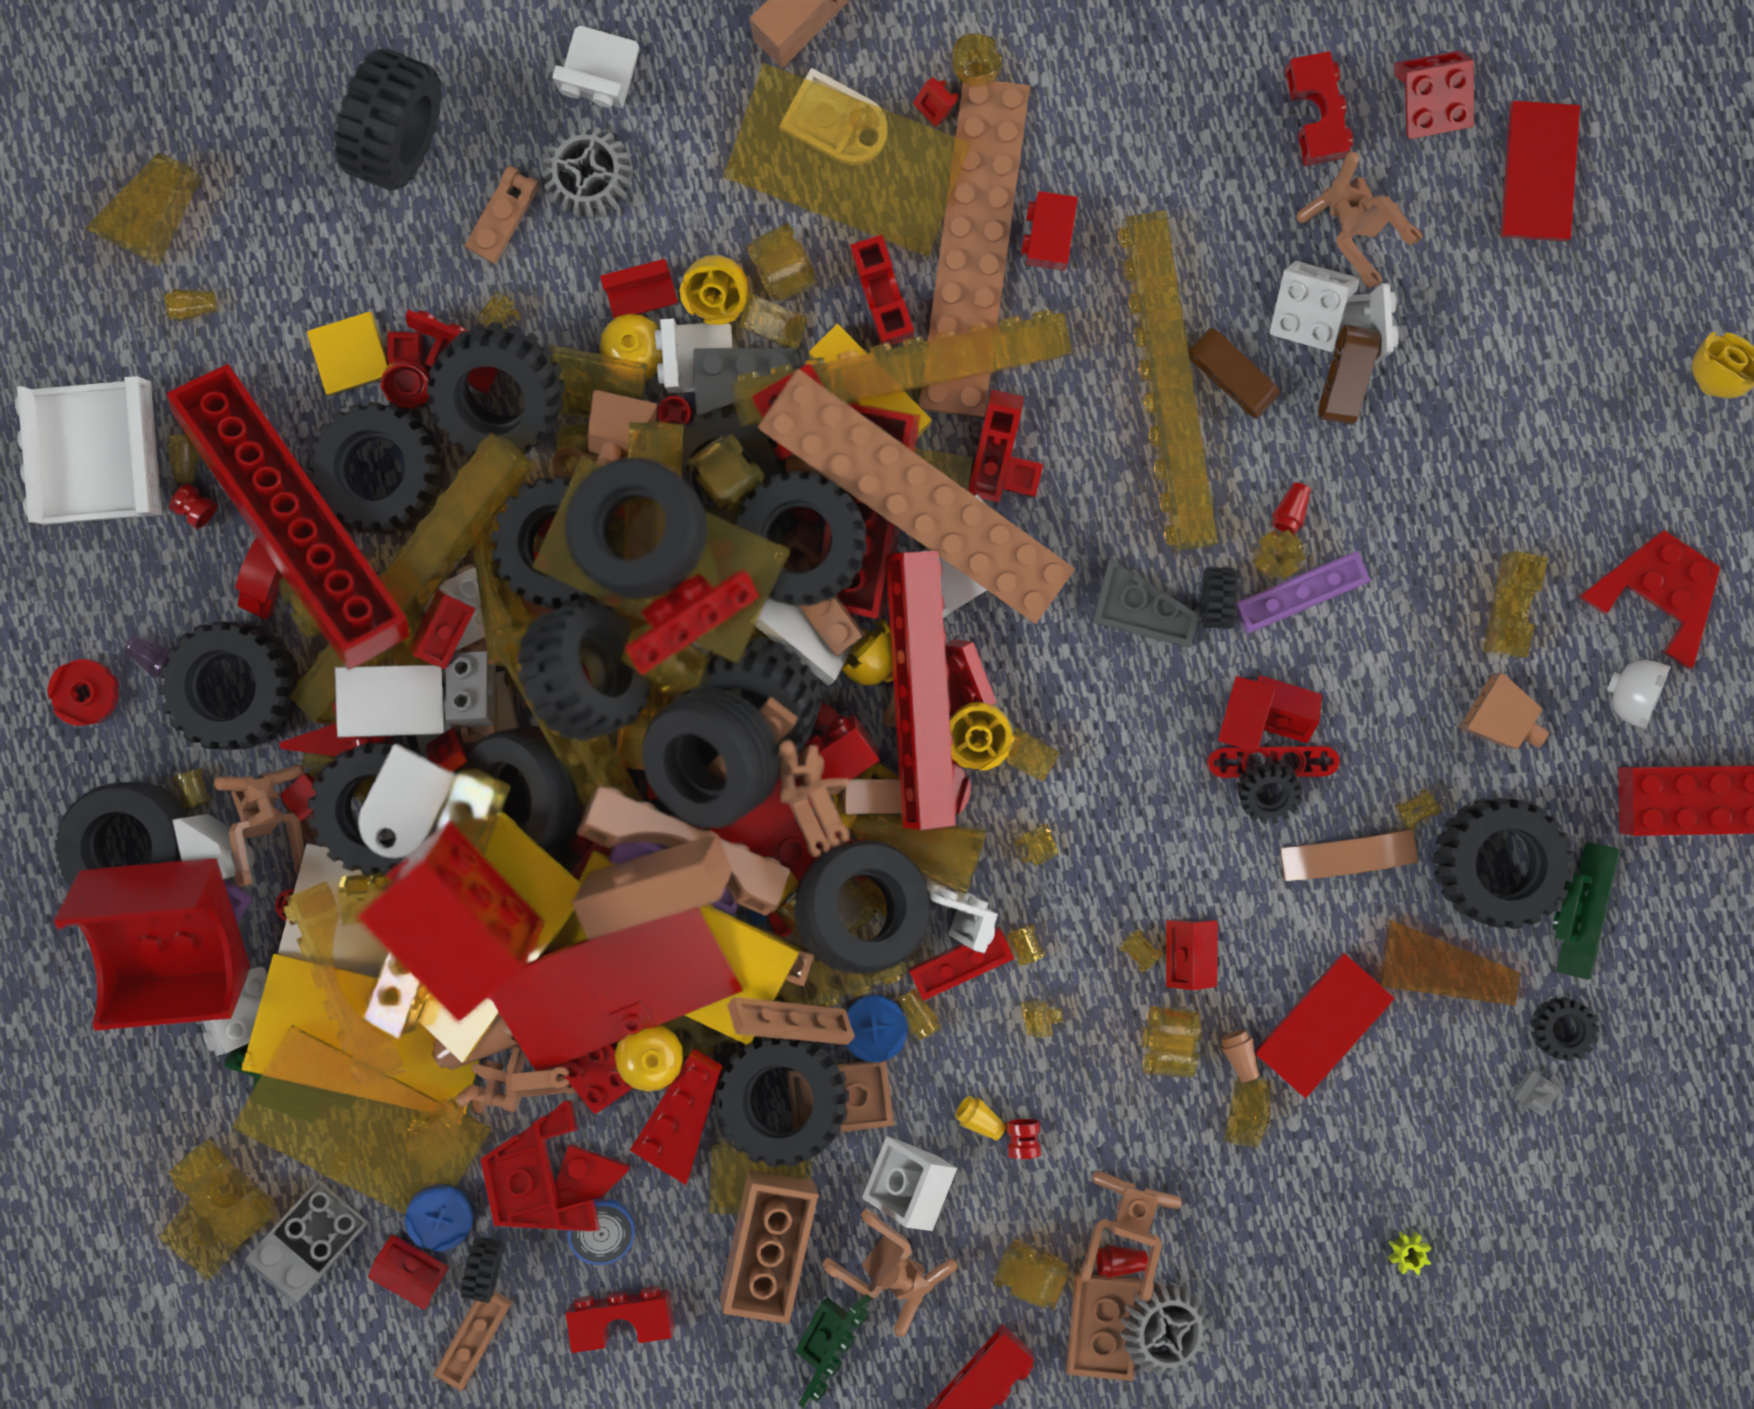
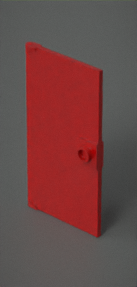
M695 907L591 939L586 938L527 963L525 969L489 1000L496 1007L535 1071H545L618 1042L628 1034H637L641 1029L655 1028V1026L743 991V987L702 915L700 908Z

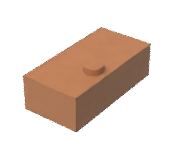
M767 0L749 18L754 41L783 69L850 0Z
M716 833L589 872L574 897L572 904L588 939L719 901L732 868Z
M748 1170L720 1294L723 1314L786 1324L790 1323L819 1195L814 1180Z

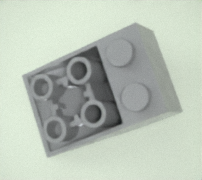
M318 1179L246 1257L245 1263L296 1307L368 1224V1221Z

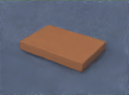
M862 1060L837 1063L840 1072L844 1071L847 1079L844 1082L845 1088L849 1090V1101L846 1104L848 1113L846 1120L840 1127V1132L894 1126L887 1061L877 1063ZM788 1069L787 1080L793 1129L795 1130L802 1126L809 1118L814 1101L811 1087L804 1076L794 1069Z
M1075 1272L1066 1375L1133 1381L1135 1363L1130 1359V1354L1124 1349L1123 1344L1126 1341L1121 1337L1120 1331L1127 1327L1121 1323L1120 1318L1129 1317L1130 1315L1126 1311L1125 1305L1134 1307L1137 1303L1134 1300L1133 1294L1139 1295L1142 1278L1119 1276L1108 1279L1106 1276L1092 1273L1090 1280L1086 1282L1079 1279L1080 1272Z

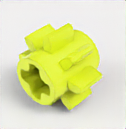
M1399 1231L1400 1238L1395 1242H1388L1394 1251L1393 1254L1388 1256V1259L1392 1263L1399 1262L1398 1270L1402 1274H1405L1410 1269L1414 1270L1417 1275H1420V1268L1425 1264H1431L1427 1259L1426 1252H1429L1432 1248L1427 1242L1420 1243L1422 1236L1415 1231L1412 1237H1408L1402 1231ZM1413 1248L1411 1251L1412 1257L1406 1258L1409 1255L1408 1249Z

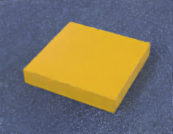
M369 311L307 331L327 396L330 397L381 381L383 371L388 366L387 357L372 312Z

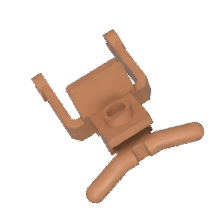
M1350 152L1346 155L1338 176L1332 182V187L1327 188L1322 195L1298 211L1296 218L1298 222L1306 223L1329 206L1331 208V215L1339 217L1342 225V231L1336 237L1338 248L1361 275L1362 282L1367 287L1372 288L1373 286L1377 287L1382 282V277L1354 244L1352 237L1356 234L1374 237L1388 222L1393 225L1408 245L1417 244L1422 239V234L1415 226L1410 224L1399 210L1397 203L1393 202L1388 196L1380 195L1373 197L1364 178L1356 177L1350 184L1359 162V155L1356 152Z
M784 741L780 745L781 752H779V778H781L782 791H780L781 802L790 803V807L808 844V851L812 856L817 857L820 855V850L816 848V843H819L822 847L821 851L826 853L829 851L830 845L836 846L839 844V840L834 835L835 832L840 834L841 842H845L849 838V832L843 826L829 796L830 794H838L847 788L848 779L821 781L820 776L823 774L824 764L822 756L818 755L817 745H811L800 753L797 764V750L791 741ZM795 780H800L801 787L796 788ZM808 797L810 798V801H811V803H812V805H813V807H814V809H815V811H816V814H817V816H818V818H819V820H820V822H821V825H822V827H823V829H824V831H825V833H826V838H825V836H824V834H823V832H822V830H821V827H820V825H819V823H818V821H817V819H816V817H815V814H814V812H813V810H812V808H811V806H810V803H809V801H808Z
M297 764L271 773L260 774L259 779H254L253 776L217 777L215 779L214 786L216 789L232 791L231 794L241 822L232 824L228 831L235 864V882L238 887L252 884L244 838L270 834L277 824L285 822L287 825L294 870L299 875L305 852L300 820L294 813L283 815L282 811L279 812L275 808L274 804L278 800L279 795L277 791L274 792L273 786L300 778L305 774L304 766Z
M514 1046L507 1066V1072L502 1071L503 1064L484 1060L483 1066L473 1063L471 1070L487 1080V1086L483 1088L468 1085L457 1095L456 1103L459 1106H466L472 1101V1107L476 1113L484 1112L486 1105L502 1107L506 1111L515 1112L521 1097L564 1093L572 1095L576 1091L572 1087H567L569 1085L568 1080L563 1076H558L559 1074L564 1076L569 1074L565 1068L558 1067L553 1070L522 1073L526 1055L521 1047ZM502 1083L506 1084L505 1094L499 1092Z
M1096 1171L1092 1175L1093 1182L1122 1194L1121 1201H1117L1116 1208L1118 1211L1115 1221L1102 1219L1094 1225L1086 1258L1080 1269L1079 1279L1087 1282L1091 1278L1104 1228L1116 1235L1151 1246L1139 1292V1299L1150 1301L1162 1243L1159 1236L1150 1233L1149 1229L1157 1205L1178 1209L1181 1207L1182 1201L1178 1196L1144 1188L1143 1191L1135 1189V1184L1104 1172Z
M865 1208L861 1213L863 1220L884 1235L862 1263V1267L871 1277L872 1282L866 1284L828 1257L824 1260L822 1266L829 1275L839 1278L862 1295L868 1294L870 1297L876 1298L883 1289L887 1291L890 1288L898 1299L903 1300L905 1298L906 1301L894 1327L895 1335L903 1337L906 1335L917 1307L923 1301L924 1295L927 1292L929 1293L940 1281L957 1270V1263L953 1259H948L923 1276L925 1268L920 1263L909 1258L912 1251L907 1238L880 1220L871 1210Z

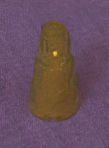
M887 813L864 814V816L857 815L852 833L857 835L858 841H879L896 847L897 850H901L904 855L906 854L910 857V860L914 861L915 867L920 869L921 874L952 887L958 893L967 895L972 883L970 881L971 876L975 874L987 830L959 825L924 830L903 828L902 816Z

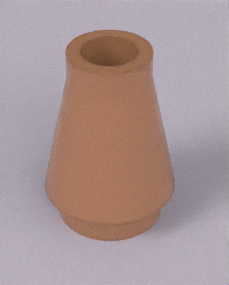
M1246 1029L1224 1035L1221 1038L1223 1044L1221 1050L1238 1074L1240 1081L1248 1082L1258 1078L1260 1074L1257 1069L1252 1036H1248Z

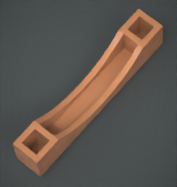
M599 786L590 797L576 834L609 848L624 843L639 842L674 847L716 833L707 829L699 830L694 828L678 816L662 814L656 811L655 807L649 803L635 802L628 799L617 789ZM719 839L732 868L725 887L733 900L763 915H768L779 905L790 869L781 866L780 862L774 858L760 857L751 853L749 848L742 844L729 843Z

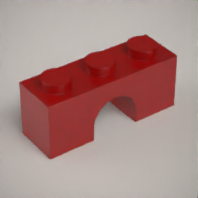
M1331 51L1290 59L1285 68L1291 102L1303 99L1310 100L1318 106L1321 113L1320 121L1304 125L1298 133L1304 167L1344 159L1353 146V135L1351 128L1345 125L1344 115L1347 108L1345 97L1343 94H1339L1337 82L1340 80V70L1337 61L1332 60Z
M881 234L851 244V256L882 349L913 339L914 328L905 301L899 292L893 272V265L883 235Z
M659 1286L643 1288L640 1290V1294L627 1295L626 1291H617L608 1294L606 1299L594 1300L593 1296L579 1297L574 1300V1303L570 1304L565 1313L571 1353L604 1349L609 1340L608 1324L616 1319L627 1320L635 1327L638 1343L672 1339L675 1330L669 1289L660 1290Z

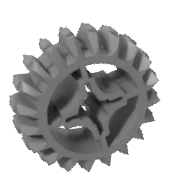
M583 125L581 135H577L574 129L570 128L568 134L571 138L565 141L563 136L558 135L559 148L549 145L548 150L554 157L543 158L544 165L549 169L542 171V176L544 179L550 180L544 187L547 192L553 193L551 199L555 204L562 202L561 209L565 213L573 208L574 216L580 218L585 209L587 217L593 219L595 215L594 209H598L602 216H606L607 211L604 206L610 204L616 210L619 206L615 201V197L617 196L624 200L627 198L626 192L621 187H632V181L625 177L633 174L632 166L627 165L631 160L628 152H622L624 149L623 143L621 141L614 142V136L611 132L602 137L601 128L596 127L592 135H590L587 126ZM585 149L580 158L569 159L575 152ZM599 150L612 158L614 164L613 173H609L606 168L599 166ZM586 167H592L593 175L591 176L588 173L589 177L584 178L581 174L582 170L585 169L587 171ZM562 172H566L570 177L576 178L575 186L578 189L576 195L564 188ZM596 186H607L600 193L590 196Z
M1157 1282L1150 1301L1141 1300L1138 1294H1133L1134 1300L1137 1303L1134 1307L1125 1305L1126 1311L1130 1315L1129 1317L1120 1318L1121 1323L1127 1327L1120 1331V1334L1126 1341L1123 1346L1125 1351L1130 1354V1359L1135 1364H1139L1144 1371H1153L1158 1376H1162L1164 1372L1175 1376L1177 1367L1181 1371L1187 1372L1186 1363L1188 1361L1198 1364L1195 1354L1198 1351L1206 1353L1205 1347L1201 1345L1202 1341L1211 1340L1210 1335L1204 1331L1211 1324L1205 1317L1208 1312L1206 1307L1201 1304V1299L1197 1295L1191 1294L1187 1287L1181 1286L1179 1288L1173 1282H1169L1167 1287L1163 1283ZM1173 1305L1183 1307L1179 1312L1174 1310L1169 1313L1162 1309L1163 1307ZM1162 1345L1168 1348V1350L1162 1352L1147 1350L1152 1346L1157 1348Z

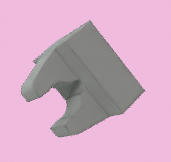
M1529 1069L1511 1096L1543 1117L1562 1089L1534 1070Z

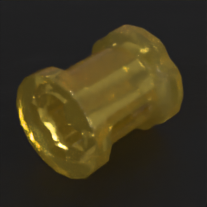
M203 768L194 769L173 777V781L178 783L184 799L183 809L192 808L213 800L212 796L207 793L201 776L204 773Z
M1426 788L1421 789L1419 795L1403 804L1401 802L1394 804L1399 818L1410 831L1415 828L1416 823L1431 815L1434 817L1440 815L1436 801ZM1420 806L1423 807L1422 809L1412 813V810Z
M1034 923L1007 933L1008 939L1013 940L1019 955L1017 960L1019 966L1030 964L1046 956L1045 950L1040 948L1034 930L1036 926Z
M1137 928L1122 941L1118 948L1121 952L1125 951L1139 965L1138 970L1143 973L1161 957L1163 952L1160 948L1155 949L1142 936L1143 932Z

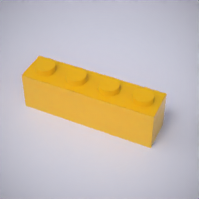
M838 323L809 351V356L813 360L810 364L816 369L815 371L831 374L842 385L847 396V402L851 399L854 403L921 415L917 438L932 424V419Z

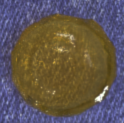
M970 33L956 40L952 50L951 65L954 74L961 82L968 86L979 87L986 86L998 78L1002 68V54H998L995 40L992 37L980 33Z

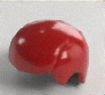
M401 358L393 361L385 368L380 387L387 400L398 408L413 409L426 403L429 399L427 382L431 379L428 369L419 361Z

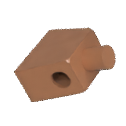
M594 390L588 444L589 453L598 456L596 462L598 467L601 465L605 466L609 461L614 462L615 459L622 460V458L626 457L629 459L631 457H640L657 426V404Z
M1502 673L1491 674L1459 726L1463 731L1509 749H1518L1524 740L1539 748L1549 734L1548 730L1535 723L1542 712L1541 706Z

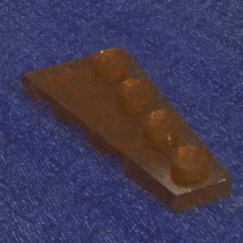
M1388 919L1379 981L1382 987L1516 1006L1520 972Z

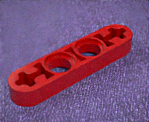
M1326 746L1259 747L1258 751L1241 747H1221L1211 751L1206 761L1210 773L1222 778H1239L1241 773H1237L1238 766H1226L1225 772H1221L1220 767L1214 766V760L1220 759V753H1224L1226 759H1238L1236 753L1242 752L1240 766L1242 773L1247 775L1245 770L1247 758L1255 752L1260 753L1264 757L1265 764L1266 758H1272L1274 764H1276L1277 759L1281 760V757L1286 752H1293L1298 757V766L1293 770L1297 777L1329 776L1336 772L1340 763L1337 752L1331 747ZM1304 751H1309L1307 758H1320L1321 752L1324 751L1325 757L1331 758V764L1325 765L1324 771H1321L1320 765L1308 764L1309 771L1304 772L1306 765Z

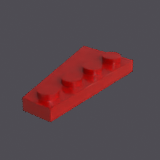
M693 1048L681 1067L680 1073L667 1089L629 1151L684 1185H687L723 1066Z

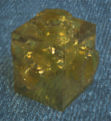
M1275 530L1269 532L1257 540L1260 546L1252 551L1256 556L1253 559L1256 568L1263 576L1268 575L1270 579L1278 576L1282 580L1288 578L1300 570L1297 564L1306 559L1302 552L1304 547L1295 534H1291L1289 530L1277 534ZM1272 550L1280 552L1281 559L1279 562H1276L1271 554Z

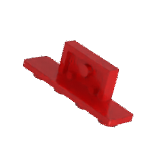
M408 309L405 314L406 323L409 328L436 338L425 362V367L428 370H431L438 356L462 331L468 332L460 325L450 323L448 326L436 321L437 319L426 311L418 310V312H414ZM488 366L472 369L468 374L469 387L489 394L499 369Z
M744 569L739 570L715 587L698 573L694 577L684 580L680 586L665 596L655 599L648 607L640 611L652 629L627 644L625 650L640 674H645L758 599L759 593L749 574Z

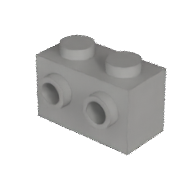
M487 651L454 653L446 670L442 669V680L446 685V697L443 698V717L455 728L495 726L496 659Z

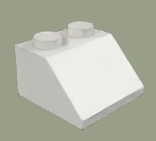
M209 814L173 820L182 861L217 858L223 879L235 876V864L228 833L230 828ZM244 838L249 870L253 872L254 852L251 846L248 845L247 839Z
M886 1136L862 1199L906 1228L933 1231L957 1168L935 1154Z

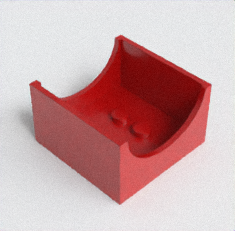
M451 820L447 821L386 874V877L390 881L392 880V882L355 916L458 1025L525 969L545 924L541 916Z
M217 858L80 870L54 919L57 929H64L66 925L76 924L82 930L89 944L97 980V1002L92 1021L94 1031L232 1018L251 966Z

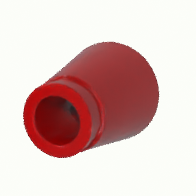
M1292 483L1291 488H1289L1272 513L1273 521L1271 525L1285 534H1297L1298 529H1302L1304 525L1311 489L1302 483Z
M1106 1244L1105 1248H1098L1096 1254L1098 1273L1100 1276H1106L1108 1279L1145 1271L1148 1261L1145 1250Z

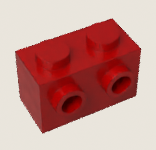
M1038 191L1035 201L1029 200L1026 221L1032 222L1030 235L1024 234L1021 254L1027 255V266L1060 271L1066 270L1078 197Z

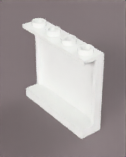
M135 376L124 377L125 381L41 389L17 387L18 396L15 399V409L20 416L21 428L18 432V443L23 452V464L21 465L20 473L26 489L23 508L28 517V522L49 525L162 515L151 381Z

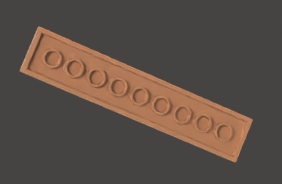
M964 77L919 401V407L924 411L985 418L1030 85Z
M799 369L794 372L757 426L761 431L931 551H939V556L1034 624H1037L1075 570L1070 564Z

